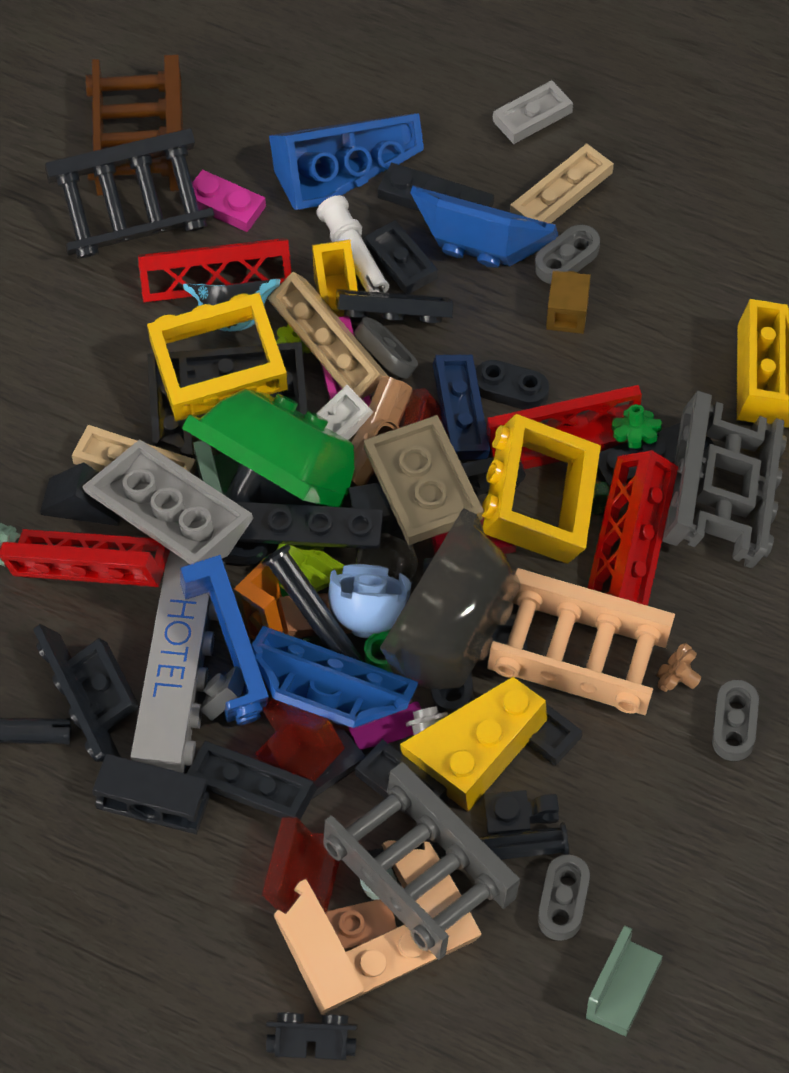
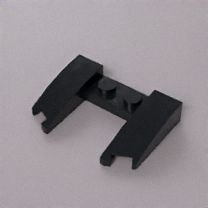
M302 343L277 344L287 373L288 390L270 394V396L275 398L277 394H280L298 403L296 410L305 415L307 412ZM263 345L168 352L180 388L268 363ZM154 353L147 354L153 446L158 447L163 442L180 448L181 455L193 458L192 434L182 429L186 419L175 421Z

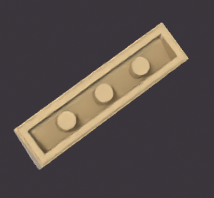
M292 272L267 297L342 389L348 385L362 399L376 391L381 376H388L311 284L302 276Z

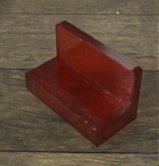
M282 817L262 895L277 910L287 914L301 896L294 890L300 881L306 879L326 913L340 861L335 860L326 850L323 843L324 833H311L297 817Z

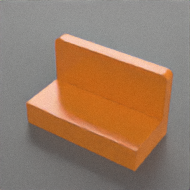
M262 561L234 588L248 637L255 640L263 626L284 633L277 608L278 599L282 597L278 579L269 566L264 567L261 564Z

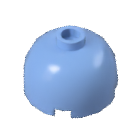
M367 564L343 566L342 574L338 575L336 570H333L330 576L328 591L329 607L333 616L344 627L352 630L354 635L362 638H368L372 634L390 630L399 624L405 616L409 604L411 582L406 576L399 573V580L388 576V568Z

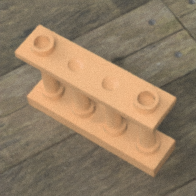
M517 568L513 580L510 603L519 605V609L507 644L492 642L487 669L496 671L503 677H517L615 706L618 710L625 713H638L646 716L653 688L642 685L653 646L666 648L675 614ZM535 611L558 617L546 656L522 650ZM575 622L598 629L586 668L562 661ZM614 634L637 640L626 680L602 673Z

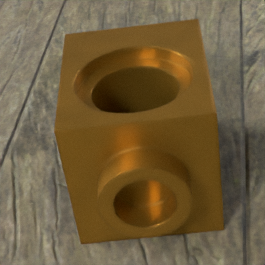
M553 271L546 330L584 334L591 275L579 274L574 271Z

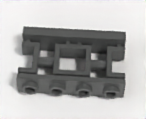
M697 390L682 411L674 462L678 466L662 542L678 546L685 539L688 540L689 546L696 547L704 537V534L707 533L735 542L732 559L740 562L744 558V566L753 568L762 557H768L774 542V536L770 534V527L778 510V502L774 501L775 490L781 482L783 473L782 469L778 468L779 459L787 443V437L783 435L784 420L776 418L772 424H768L767 418L759 416L750 429L721 420L723 403L715 402L714 405H711L712 395ZM706 436L725 442V448L709 444L704 451ZM760 446L759 460L740 454V448L755 452ZM714 466L744 476L741 495L712 486ZM696 502L716 508L715 515L700 510L694 517ZM751 512L750 526L730 520L731 513L746 518Z

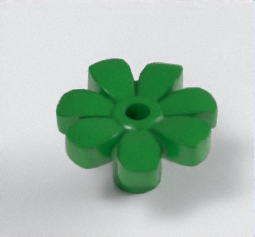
M638 404L632 405L623 413L624 418H615L612 422L614 438L618 442L628 440V447L632 449L640 448L642 440L648 444L658 441L657 433L662 431V421L654 419V414L651 411H644L643 406Z

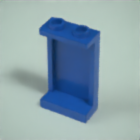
M221 555L180 567V585L185 600L206 593L210 594L233 665L241 669L245 680V686L242 691L244 696L225 702L224 715L227 723L236 720L239 726L260 719V712L266 710L269 696Z

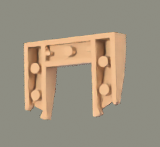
M389 840L382 844L383 849L386 850L396 841ZM423 842L422 850L414 849L392 867L404 888L438 862L440 858L430 842ZM449 874L417 899L416 902L433 919L461 897V894ZM306 879L300 881L294 890L301 896L287 914L280 910H277L274 914V918L321 1015L437 960L430 950L424 951L414 942L410 930L405 925L345 952ZM470 912L445 931L449 935L446 955L476 941L482 935Z

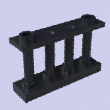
M191 128L45 163L49 184L57 182L59 187H63L76 236V241L66 244L68 255L76 254L78 259L99 254L98 248L183 227H185L186 232H193L208 227L207 221H211L214 216L213 208L199 210L186 161V156L189 155L188 150L193 149L195 144ZM166 156L168 161L171 160L185 212L183 215L163 219L149 166L153 164L152 159ZM130 164L131 169L136 171L149 223L127 228L113 174L116 173V167ZM94 173L95 178H99L113 232L93 237L90 235L77 185L80 181L79 176Z

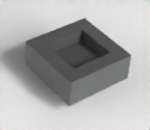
M235 666L224 676L218 673L205 686L203 691L206 693V697L200 711L211 721L225 710V702L240 697L245 686V680L239 667Z

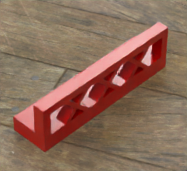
M280 238L138 255L143 302L194 297L184 289H173L179 282L182 285L188 284L182 279L191 266L201 265L213 274L206 285H211L216 278L223 282L224 285L248 283L253 274L262 279L259 281L271 280L266 278L257 269L266 258L282 256L284 278H276L280 279L281 284L292 273L288 239ZM259 259L253 267L245 260ZM239 261L250 270L241 283L231 284L220 275L229 262ZM222 263L216 271L207 265ZM185 267L179 275L171 270L172 268ZM164 270L175 280L166 291L150 293L147 271Z
M639 385L489 417L487 418V435L491 458L495 456L496 448L492 447V442L496 437L495 432L500 425L504 426L515 414L539 423L542 420L551 419L542 424L601 445L600 452L624 444L628 440L618 442L614 438L612 422L615 418H624L623 413L630 406L635 404L641 405L642 393ZM629 401V404L614 407L618 403ZM587 410H589V411L586 412L585 414L577 415L578 413H580V412H582V411H587ZM522 446L520 458L524 469L561 461Z
M653 450L617 456L587 587L588 589L601 592L603 583L612 575L609 592L605 594L647 606L678 471L677 465ZM637 466L635 476L627 484L629 468ZM629 501L627 512L618 520L620 509ZM620 538L619 549L610 557L612 545Z
M23 529L18 543H2L0 559L11 574L18 577L159 587L170 550L153 538ZM32 543H45V544H47V545H43V544H32ZM146 551H157L155 558H153L150 552Z

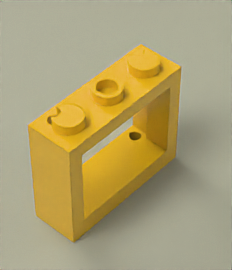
M260 293L252 295L239 294L227 302L216 305H200L191 312L177 316L164 315L154 322L147 324L150 343L175 421L186 419L188 415L197 416L207 413L220 400L243 389L259 391L269 395L288 390L287 373ZM254 319L268 363L186 387H179L166 344Z
M515 414L504 426L500 425L495 432L496 437L492 442V447L496 448L494 460L490 464L486 476L490 487L489 493L482 504L484 510L482 515L484 517L482 533L568 564L586 549L601 445ZM522 446L568 463L558 527L512 511Z

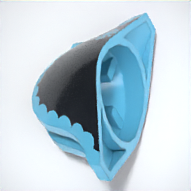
M280 279L234 285L183 284L186 292L197 299L198 306L204 304L216 305L227 302L239 294L252 295L255 293H260L264 305L269 294L279 287ZM254 319L221 328L220 330H246L253 326L255 321Z

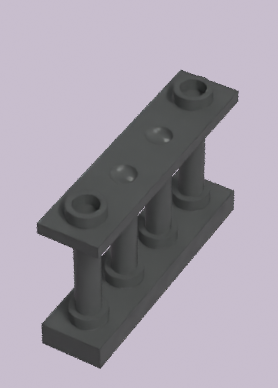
M401 762L390 771L388 797L346 829L332 815L325 820L323 843L328 853L335 860L340 861L342 859L410 930L414 942L422 950H430L440 960L446 955L449 935L445 931L486 898L488 900L494 899L502 909L507 907L516 899L520 878L404 762ZM398 810L406 811L417 822V826L377 857L373 858L357 842ZM427 839L430 841L435 840L446 851V855L402 888L387 870ZM456 869H464L475 880L476 885L432 919L416 900Z

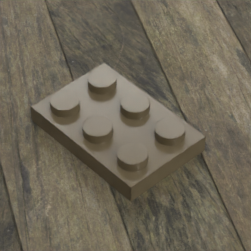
M438 415L364 440L365 453L408 545L483 519L484 510Z

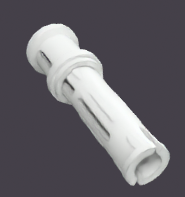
M341 195L326 199L318 206L317 216L321 221L326 222L331 231V241L350 239L355 273L365 291L380 292L378 286H381L383 292L386 293L389 289V284L361 238L362 226L358 220L352 218L348 211L349 203L347 199Z

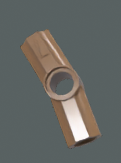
M381 376L369 406L373 413L350 438V442L354 445L355 465L350 487L367 485L374 474V470L364 450V440L399 428L400 421L413 392L412 387L405 382L389 376Z

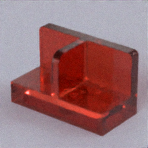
M273 698L262 709L275 733L255 754L261 762L315 781L345 749L327 718Z

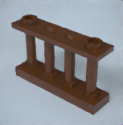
M164 55L165 70H159L158 74L102 77L99 59H92V74L86 75L87 96H92L93 151L183 130L179 55ZM159 89V92H165V98H159V102L103 105V92ZM160 116V120H166V126H160V130L104 133L103 120ZM166 156L152 159L153 164L149 165L151 174L161 173L162 177L169 176L170 191H179L171 160L168 161ZM129 164L116 167V173L113 175H136V171L131 169ZM94 173L87 174L88 181H95L97 195H103L99 178H95Z

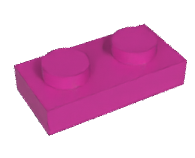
M203 169L192 182L199 210L213 208L214 218L245 232L249 231L266 208L265 197Z

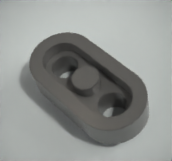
M575 225L560 234L537 253L535 260L537 276L542 281L551 284L553 271L578 272L599 254L600 236L598 232L587 225ZM582 247L585 248V250H578L576 248Z
M364 317L354 330L357 340L369 354L374 355L381 363L380 367L389 377L399 379L400 377L409 378L418 366L416 358L385 326L376 320Z
M731 680L723 684L718 691L712 745L715 752L728 761H740L747 758L753 751L756 739L759 695L750 683L743 680ZM734 702L740 703L743 708L734 709L730 704ZM735 739L740 745L731 746L726 741Z
M559 856L550 863L547 869L539 907L538 924L541 931L553 940L562 941L570 939L577 934L581 927L590 881V870L587 864L577 856ZM564 877H570L575 883L571 886H566L560 880ZM556 916H562L566 918L567 923L557 925L552 919Z

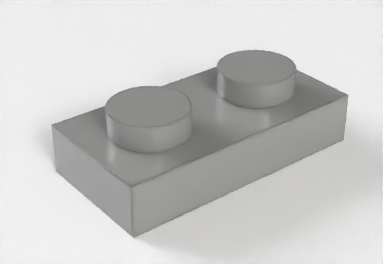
M551 80L493 111V122L515 144L573 112V102Z

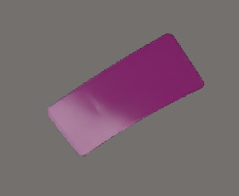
M416 701L409 704L407 709L359 728L349 726L348 728L359 749L375 747L382 739L387 743H391L414 735L412 726L406 727V722L414 720L413 712L422 710L419 702Z

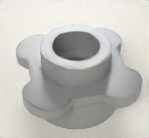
M437 706L414 711V720L406 722V727L412 726L413 734L416 735L448 716V712L439 714Z

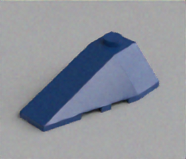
M419 113L269 135L274 172L294 210L319 206L330 197L343 195L353 188L360 187L369 182V179L379 173L388 170L391 162L400 164L424 150Z

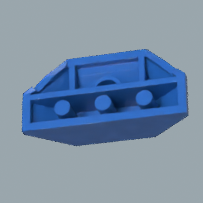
M412 186L410 192L438 246L442 248L443 253L452 257L463 258L464 254L477 257V262L488 267L498 268L499 264L510 267L538 252L559 235L556 225L535 220L416 186Z
M265 626L261 628L251 645L260 673L273 699L289 704L297 710L308 711L330 719L336 724L347 725L352 728L362 727L407 709L419 683Z

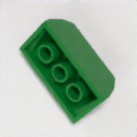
M243 389L220 400L202 417L188 415L182 427L183 430L303 501L330 507H342L348 496L355 469L354 445L349 440L326 428L329 421L310 411H307L305 415L296 410L298 403L283 395L277 394L274 398L263 392Z

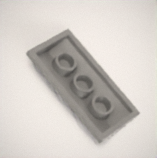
M140 439L83 485L85 493L189 564L221 555V558L227 557L253 520L251 512Z

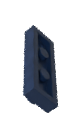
M435 355L433 370L445 432L459 460L487 459L490 453V446L473 355Z

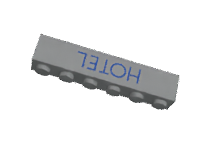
M170 551L163 576L131 760L185 773L186 766H191L195 759L196 741H191L193 728L199 729L201 725L202 712L200 708L202 704H197L199 692H204L203 690L208 683V668L203 666L205 656H212L214 648V632L210 631L211 620L218 621L209 593L185 600L180 585V567L190 564Z

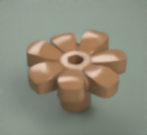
M686 643L681 644L677 651L668 659L669 665H661L656 675L660 678L658 681V688L664 692L672 690L679 682L684 683L691 689H694L699 684L701 675L692 670L690 665L697 655L691 646Z

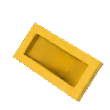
M347 239L312 245L313 271L317 293L338 317L345 316L344 310H339L335 304L336 289L358 291L351 241Z

